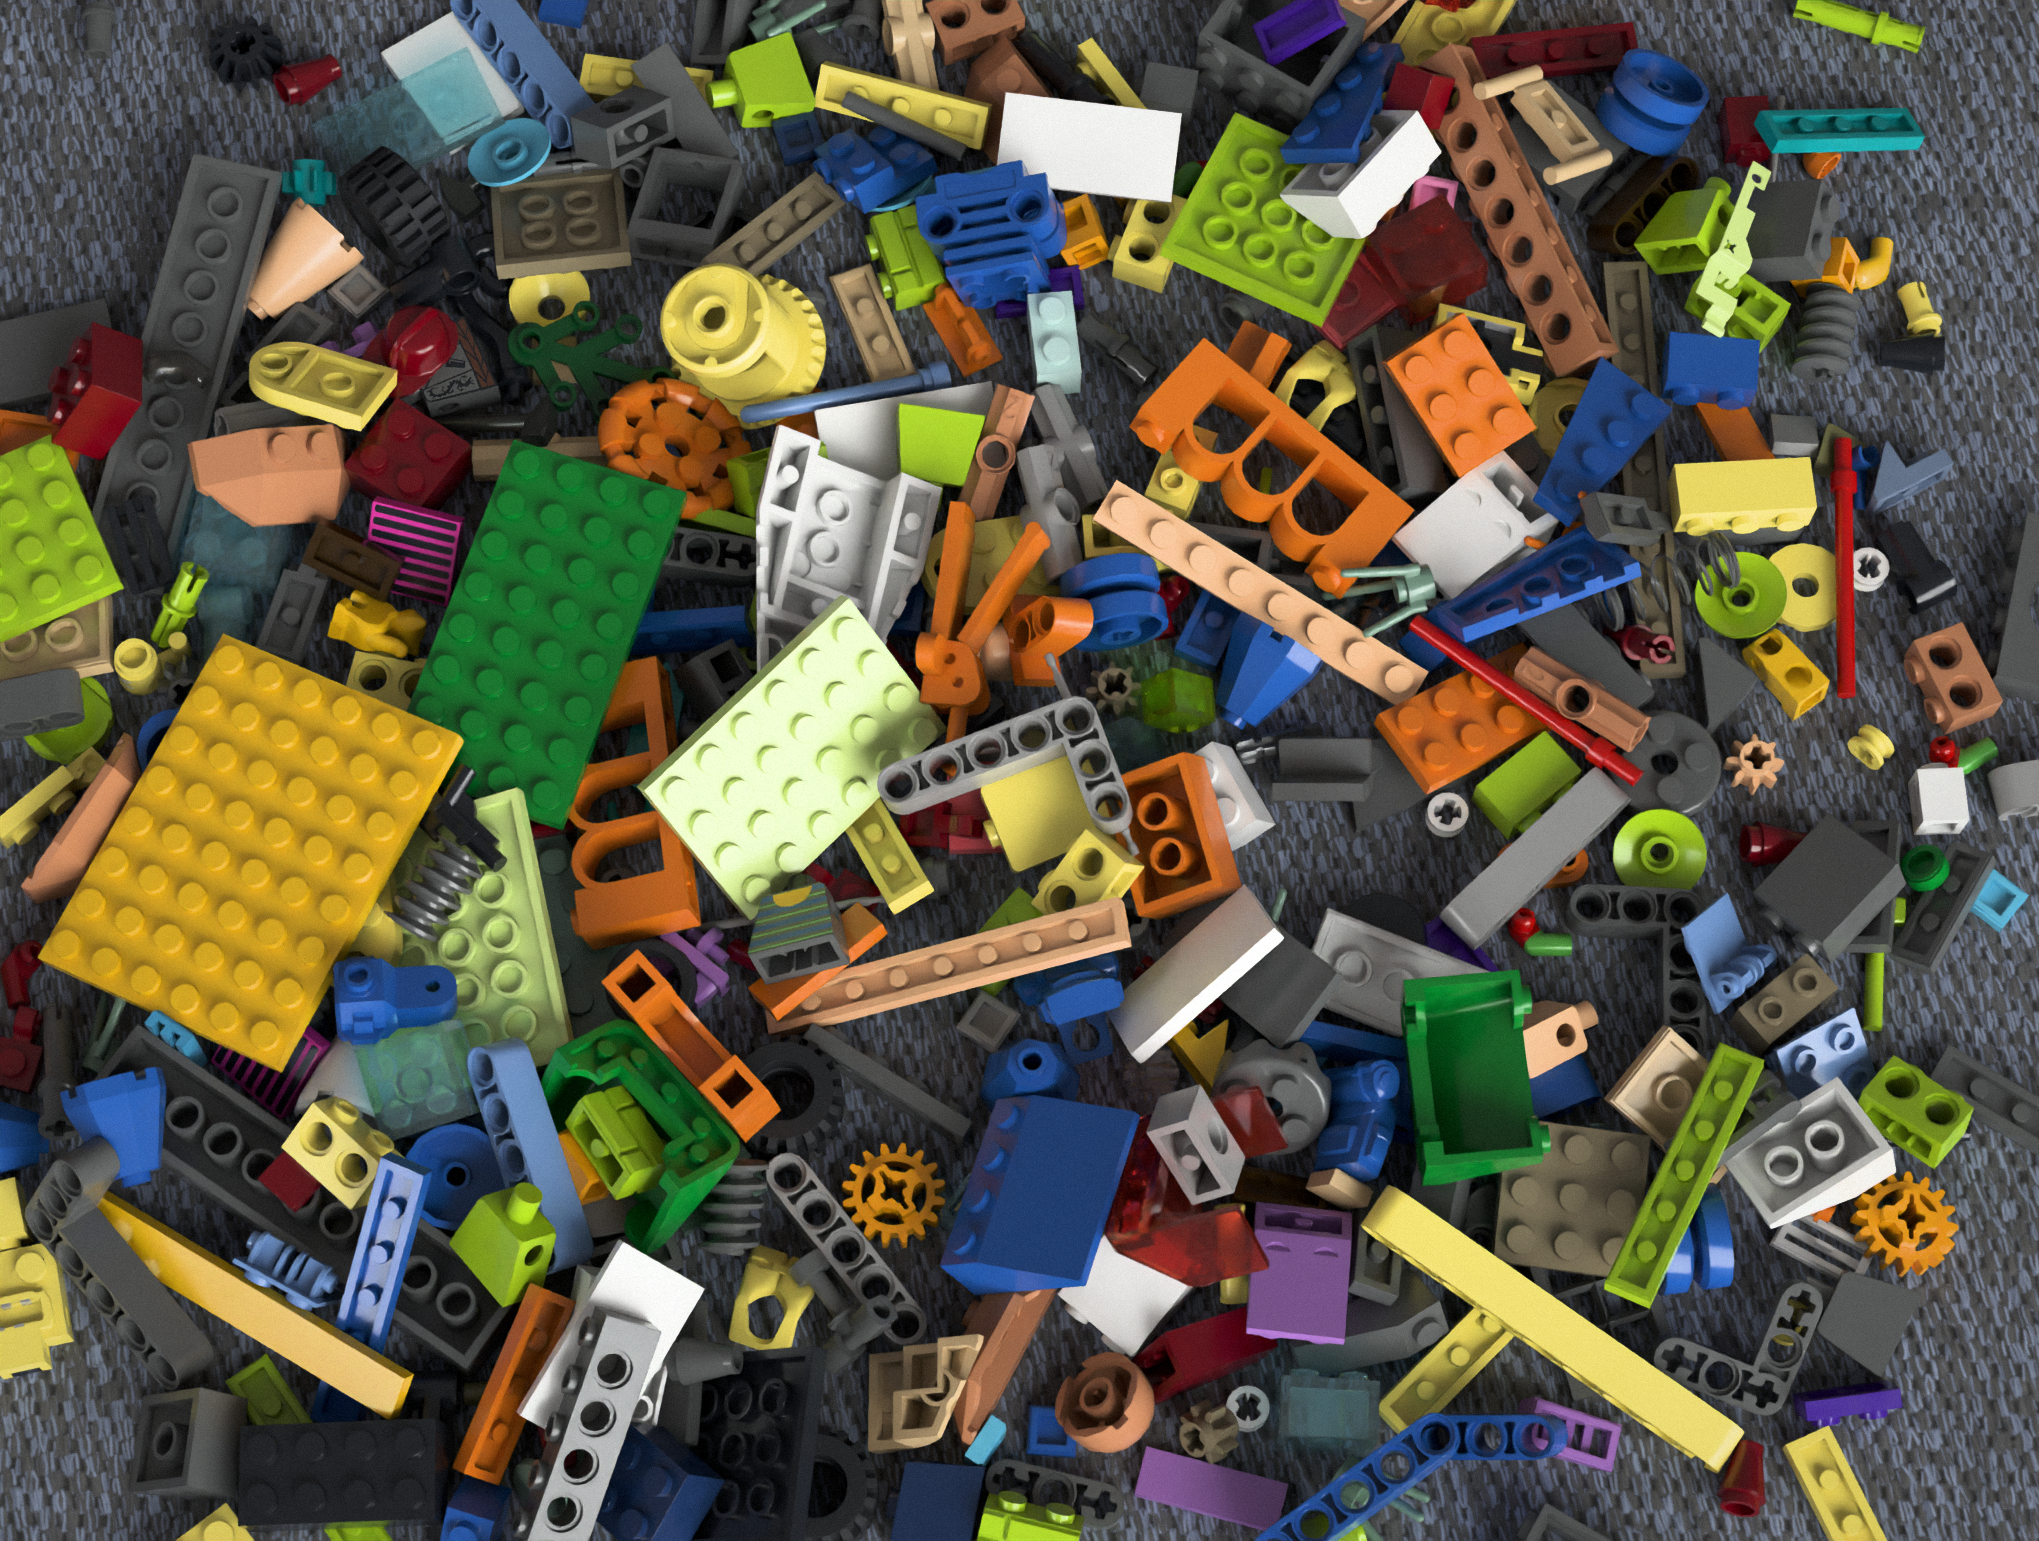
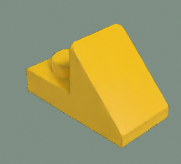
M1228 1019L1200 1039L1196 1037L1199 1031L1193 1020H1191L1166 1042L1197 1084L1202 1086L1209 1099L1217 1067L1225 1050Z

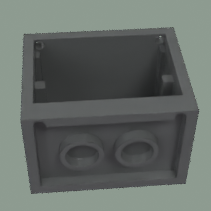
M1223 0L1199 34L1195 70L1199 71V82L1211 92H1224L1234 98L1237 105L1244 111L1251 114L1259 112L1271 119L1279 131L1292 135L1294 128L1304 120L1314 107L1315 102L1324 95L1335 81L1336 76L1344 70L1356 55V51L1362 46L1366 19L1341 6L1347 21L1346 25L1279 64L1271 66L1265 60L1252 25L1295 0Z

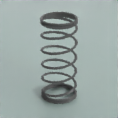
M1715 532L1709 538L1701 537L1697 542L1695 552L1687 546L1679 545L1675 549L1673 560L1664 554L1657 553L1652 559L1650 568L1639 562L1640 566L1650 574L1655 599L1663 612L1667 613L1669 605L1664 589L1654 574L1655 562L1658 558H1664L1671 564L1675 584L1681 599L1688 605L1691 602L1688 584L1677 566V554L1680 550H1687L1695 558L1696 571L1702 589L1707 595L1712 596L1714 592L1713 584L1705 565L1699 557V547L1703 541L1708 542V555L1719 581L1729 589L1739 585L1741 573L1738 559L1732 545L1723 534ZM1716 539L1720 542V544H1721V546L1723 547L1725 553H1724L1723 550L1719 547V545L1716 543ZM1716 549L1720 553L1729 570L1731 581L1728 579V577L1723 571V568L1719 562ZM1700 567H1701V569H1702V571H1703V573H1704V575H1705V577H1706V580H1707V583H1708V586H1709V590L1707 589V587H1706V585H1705V582H1704V580H1703ZM1679 578H1680V580H1681V582H1682V584H1683V586H1684L1687 599H1686V597L1684 596V593H1683V591H1682V588H1681V585H1680V582H1679ZM1632 580L1627 581L1634 610L1638 618L1645 621L1646 610L1640 594ZM1611 587L1606 589V597L1612 618L1604 604L1602 593L1593 594V598L1605 625L1610 630L1617 632V630L1623 629L1625 617L1616 588ZM1657 587H1658V589H1659V591H1660V593H1661V596H1662V599H1663V602H1664V606H1663V604H1662V602H1661V599H1660V597H1659ZM1635 596H1636L1637 601H1638V603H1639V606H1640V609H1641L1642 614L1640 613L1639 608H1638V606H1637Z

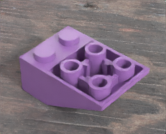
M1256 1202L1250 1241L1251 1258L1249 1259L1246 1334L1260 1335L1269 1339L1280 1337L1306 1340L1315 1344L1332 1343L1344 1345L1352 1242V1213Z

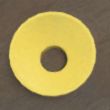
M579 271L566 274L556 273L515 278L509 290L510 310L518 325L525 322H533L545 327L571 314L577 303L590 301L589 286ZM547 299L560 300L565 306L562 316L555 320L543 318L538 310L542 302ZM588 311L578 312V317L585 321Z

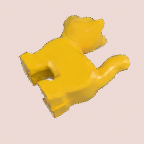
M356 589L352 592L350 600L345 597L337 603L327 636L332 639L345 641L361 651L373 652L378 650L398 658H404L407 653L414 656L419 654V645L425 636L427 622L414 609L397 611L391 604L383 603Z

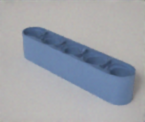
M450 0V6L455 17L530 116L546 127L551 136V143L560 149L573 146L574 139L570 116L595 105V103L516 0Z
M510 1037L473 1047L467 1056V1072L505 1187L508 1189L523 1182L538 1187L543 1194L538 1209L556 1230L557 1237L546 1275L577 1266V1264L586 1263L593 1254L592 1236L527 1045L518 1037Z

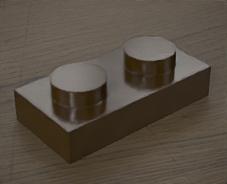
M323 518L316 526L302 563L384 603L391 594L406 558Z

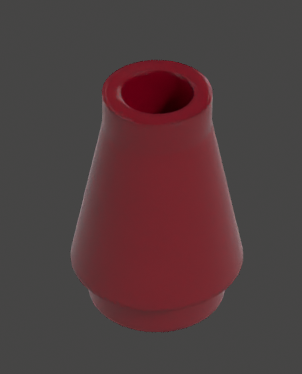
M327 54L320 58L281 66L280 72L273 75V82L280 98L287 106L290 107L296 103L302 106L330 83L341 78L342 72L335 57L332 54Z
M1755 821L1753 825H1745L1741 829L1739 836L1740 858L1743 862H1751L1753 867L1781 863L1809 833L1797 832Z
M1739 1440L1735 1446L1717 1492L1718 1498L1721 1499L1720 1508L1724 1512L1739 1517H1754L1759 1514L1760 1507L1765 1505L1764 1447L1761 1444L1750 1440Z

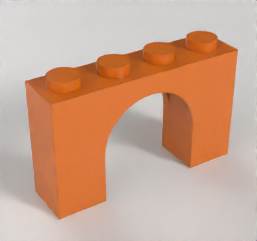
M638 949L601 981L617 1004L646 1033L745 1143L781 1111L768 1089L735 1054L732 1056L680 999L670 983Z

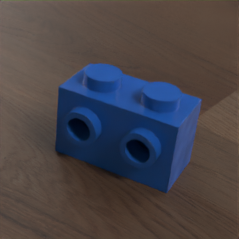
M1670 331L1663 349L1660 398L1671 399L1674 403L1685 406L1702 402L1717 404L1718 407L1726 410L1750 407L1757 391L1760 340L1732 337L1719 338L1712 335Z

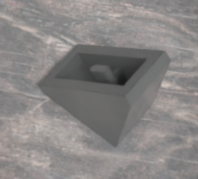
M1702 637L1698 638L1692 651V661L1700 724L1712 737L1751 693L1758 677L1711 639Z

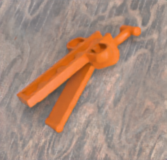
M950 501L930 633L921 632L919 634L915 652L916 665L924 674L920 702L922 704H929L935 713L949 714L945 744L964 737L968 716H978L989 707L991 693L983 663L977 654L1044 550L1051 544L1050 538L1040 524L1037 522L1028 523L1021 539L961 630L976 535L974 532L976 515L966 502ZM947 763L939 766L951 778L956 774L957 767L953 764Z

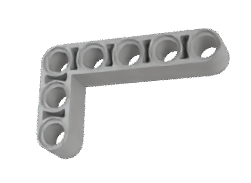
M1079 696L1065 698L892 763L882 770L877 781L878 792L887 808L895 814L906 815L1067 755L1091 820L1097 829L1107 834L1120 833L1129 826L1133 816L1128 792L1097 711L1089 700ZM1075 714L1086 715L1090 718L1089 724L1081 731H1071L1065 727L1067 720ZM1037 730L1046 734L1045 740L1038 747L1028 748L1021 744L1022 738L1030 731ZM995 747L1001 750L1000 758L993 764L985 765L977 761L978 755L985 748ZM1098 756L1106 760L1104 769L1097 774H1088L1081 770L1082 764L1090 757ZM949 763L957 767L956 774L948 781L942 782L933 778L935 770L942 764ZM907 780L913 783L912 790L905 797L894 798L890 796V789L897 781ZM1115 799L1120 801L1123 806L1119 814L1114 817L1101 816L1098 813V808L1105 800Z

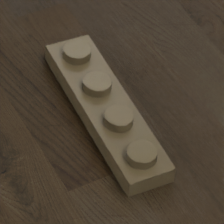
M815 171L704 257L698 267L715 263L731 264L748 271L756 278L835 216L846 203L829 184H825L824 179Z

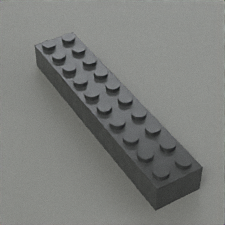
M137 1024L93 1081L134 1071L135 1077L144 1075V1069L162 1068L167 1089L161 1166L252 1229L260 1233L269 1231L288 1242L287 1246L290 1244L296 1246L297 1252L294 1258L302 1251L309 1253V1257L313 1256L334 1267V1273L340 1276L336 1287L344 1292L368 1205L350 1210L322 1185L294 1213L258 1180V1177L284 1151L281 1146L293 1130ZM420 1217L391 1325L473 1380L510 1330L522 1301L502 1307L449 1245L451 1238Z

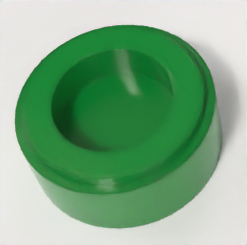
M1924 844L1914 847L1905 854L1900 863V869L1904 880L1911 889L1918 892H1927L1936 889L1945 882L1950 872V864L1940 848Z

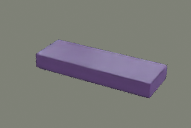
M1146 1446L1134 1496L1265 1531L1280 1520L1288 1484Z

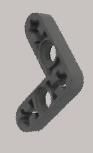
M1792 1279L1782 1284L1775 1294L1749 1361L1680 1334L1668 1333L1658 1337L1652 1344L1649 1354L1651 1364L1678 1384L1757 1415H1772L1782 1408L1787 1399L1823 1309L1822 1296L1813 1285L1805 1280ZM1802 1290H1804V1297L1810 1301V1306L1808 1309L1799 1308L1793 1322L1798 1326H1802L1800 1332L1797 1333L1789 1326L1779 1324L1778 1321L1780 1317H1783L1790 1322L1794 1308L1788 1304V1299L1791 1295L1799 1297ZM1780 1334L1790 1336L1794 1345L1790 1356L1782 1360L1771 1358L1768 1352V1345L1771 1339ZM1676 1345H1680L1679 1352L1687 1359L1696 1362L1694 1378H1688L1693 1371L1681 1363L1674 1362L1670 1369L1667 1368L1668 1362L1662 1357L1664 1350L1673 1351ZM1697 1353H1703V1355L1697 1361ZM1718 1361L1727 1363L1731 1371L1728 1382L1720 1387L1708 1385L1705 1379V1372L1708 1366ZM1742 1370H1747L1743 1378L1753 1385L1762 1386L1765 1380H1769L1768 1387L1774 1391L1771 1399L1763 1397L1760 1404H1757V1397L1752 1392L1739 1387L1742 1379ZM1738 1389V1396H1733Z

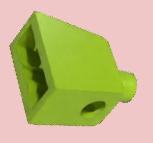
M791 32L783 33L731 52L726 59L723 80L707 82L705 84V94L709 107L713 109L732 105L739 125L744 128L772 127V121L813 111L816 103Z
M1710 177L1702 189L1674 193L1636 239L1634 246L1656 275L1705 269L1709 257L1720 246L1734 210L1733 204L1728 199L1731 187L1725 180L1718 177ZM1727 241V245L1724 248L1729 249L1731 244Z
M899 403L895 411L897 475L905 473L941 487L942 491L937 512H940L943 487L961 488L965 484L985 416Z
M526 1182L519 1183L515 1187L484 1195L478 1199L449 1243L452 1249L502 1307L521 1302L530 1283L543 1288L557 1237L553 1225L538 1209L543 1198L541 1190L535 1185Z

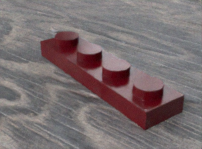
M1633 22L1471 37L1466 43L1467 47L1472 48L1487 80L1532 65H1538L1542 69L1543 78L1615 71L1626 52L1638 48Z

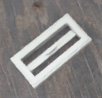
M1811 1215L1799 1218L1800 1221L1862 1254L1869 1247L1866 1241L1855 1242L1853 1239L1855 1235L1831 1222L1826 1223L1819 1219L1816 1223L1812 1221L1813 1216ZM1793 1221L1778 1226L1769 1244L1835 1281L1838 1280L1843 1271L1842 1269L1784 1239L1786 1234L1855 1270L1854 1273L1861 1275L1865 1274L1874 1257L1866 1259L1862 1255L1860 1261L1830 1244L1791 1225Z

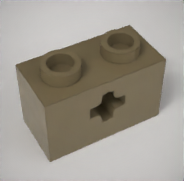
M1806 953L1739 1007L1728 1025L1758 1058H1762L1770 1051L1771 1047L1779 1044L1829 1003L1839 987Z

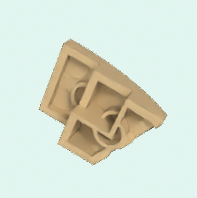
M971 1334L938 1338V1343L903 1346V1351L869 1354L868 1451L875 1454L893 1453L919 1448L939 1440L944 1433L983 1344L984 1336Z

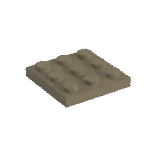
M619 168L582 171V174L571 172L537 177L532 176L506 186H490L495 262L498 279L525 278L527 276L556 273L566 274L575 271L632 266L629 236L627 234L628 224L624 186Z
M1539 1121V1124H1548L1551 1151L1550 1153H1543L1542 1163L1499 1173L1491 1253L1508 1265L1607 1277L1645 1199L1651 1136Z

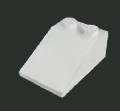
M1838 1077L1800 1099L1799 1101L1802 1103L1801 1110L1792 1120L1778 1123L1724 1163V1166L1770 1229L1855 1198L1896 1172L1893 1149Z

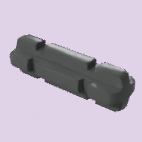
M1319 723L1301 725L1302 729L1298 731L1295 727L1259 734L1260 738L1254 739L1253 735L1238 738L1234 745L1235 754L1242 765L1256 763L1257 758L1263 757L1264 761L1279 758V740L1282 737H1324L1323 729Z

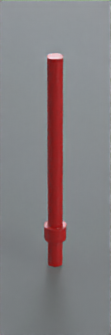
M1846 437L1834 440V471L1830 473V493L1834 495L1837 697L1843 699L1856 696L1853 494L1857 492V472L1852 470V439Z
M1420 614L1412 620L1408 628L1409 630L1586 753L1585 759L1599 769L1606 767L1633 787L1640 780L1644 771L1615 752L1616 746L1602 736L1598 738L1592 736Z

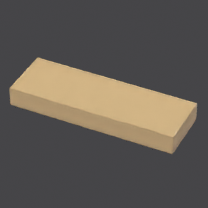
M871 263L829 277V283L870 381L876 382L916 374L890 308L883 297Z

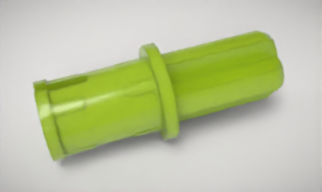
M194 562L182 563L179 575L170 593L164 594L161 600L163 608L150 634L151 640L161 648L170 647L168 642L170 635L174 632H182L188 618L194 617L197 612L195 603L210 576L209 572L199 564L193 575L191 570Z

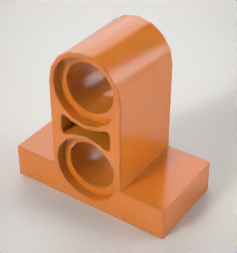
M1015 595L1002 615L1008 639L1013 638L1014 644L1009 641V658L1014 685L1054 687L1056 685L1053 672L1047 665L1044 656L1048 653H1053L1056 666L1061 673L1058 657L1084 640L1092 629L1094 620L1093 609L1088 600L1084 598L1043 595Z

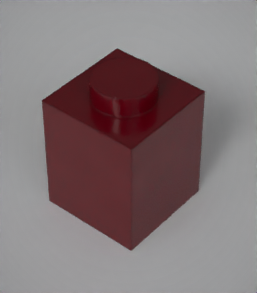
M1397 62L1382 110H1418L1427 128L1439 129L1456 79L1421 65Z
M1768 95L1724 98L1718 114L1724 163H1737L1740 167H1750L1752 161L1758 164L1762 161H1767L1770 150L1754 126V122L1760 111L1770 110Z

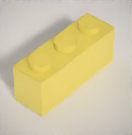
M1810 457L1674 464L1667 482L1673 532H1687L1692 536H1703L1712 533L1714 530L1732 529L1735 533L1745 534L1766 527H1778L1781 531H1794L1809 525L1817 509Z

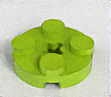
M93 677L80 678L85 712L83 722L74 726L24 737L29 747L36 754L49 761L69 765L90 747L98 751L105 744L110 736L115 717L111 701L105 689Z

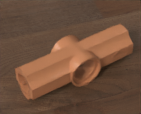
M1001 384L996 386L965 484L961 488L957 502L967 503L976 515L977 521L992 520L1009 470L1015 463L1016 450L1035 396ZM996 441L1004 447L1006 455L1001 465L991 468L983 461L982 452L989 442Z
M1536 646L1530 647L1527 653L1521 657L1514 670L1513 680L1556 707L1558 712L1564 717L1579 721L1627 752H1631L1642 740L1649 727L1650 716L1606 690L1604 685L1598 680L1583 676ZM1580 686L1586 689L1589 694L1588 706L1583 711L1575 706L1573 698L1575 691Z

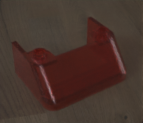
M1259 1085L1209 1098L1245 1155V1159L1288 1148L1289 1141ZM1153 1113L1140 1117L1104 1229L1105 1236L1113 1250L1128 1259L1192 1287H1205L1214 1282L1269 1269L1270 1262L1239 1205L1236 1204L1201 1213L1203 1202L1195 1205L1191 1204L1146 1133Z

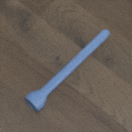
M944 360L924 364V368L918 369L914 375L747 405L742 408L740 417L745 423H755L813 412L819 409L915 392L922 393L952 388L951 376Z

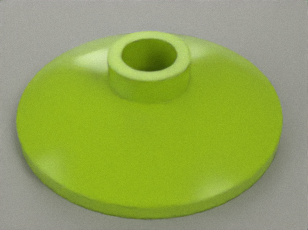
M1735 552L1741 573L1739 585L1733 587V589L1725 587L1719 581L1710 563L1706 566V569L1710 575L1714 592L1712 596L1707 595L1698 579L1695 588V603L1700 617L1713 631L1726 637L1745 639L1758 636L1768 631L1777 623L1786 606L1787 589L1781 572L1771 561L1755 553ZM1720 556L1718 557L1724 573L1731 581L1729 570ZM1702 571L1703 580L1705 582L1707 589L1709 590L1706 577ZM1737 595H1744L1750 601L1746 606L1738 607L1732 600Z
M1655 808L1634 815L1621 827L1613 846L1614 867L1625 886L1690 890L1702 876L1706 865L1707 850L1701 831L1687 816L1670 809ZM1657 843H1662L1669 849L1668 854L1660 859L1655 858L1650 851L1652 846Z

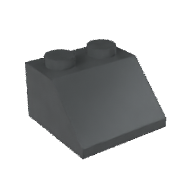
M201 1387L143 1396L129 1493L209 1500L234 1497L239 1482L240 1426H247L248 1424L246 1417L248 1399Z

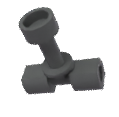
M818 1248L799 1259L790 1267L788 1272L800 1288L809 1284L834 1318L827 1326L835 1334L821 1348L827 1349L825 1368L830 1373L836 1374L849 1367L866 1350L865 1343L880 1336L898 1318V1314L891 1301L882 1294L870 1299L862 1306L856 1303L849 1307L825 1272L831 1264Z

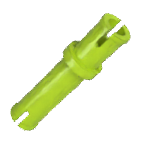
M1798 0L1792 16L1871 39V44L1879 46L1881 42L1912 51L1913 53L1918 52L1926 28L1925 26L1889 17V12L1881 10L1880 14L1834 0Z

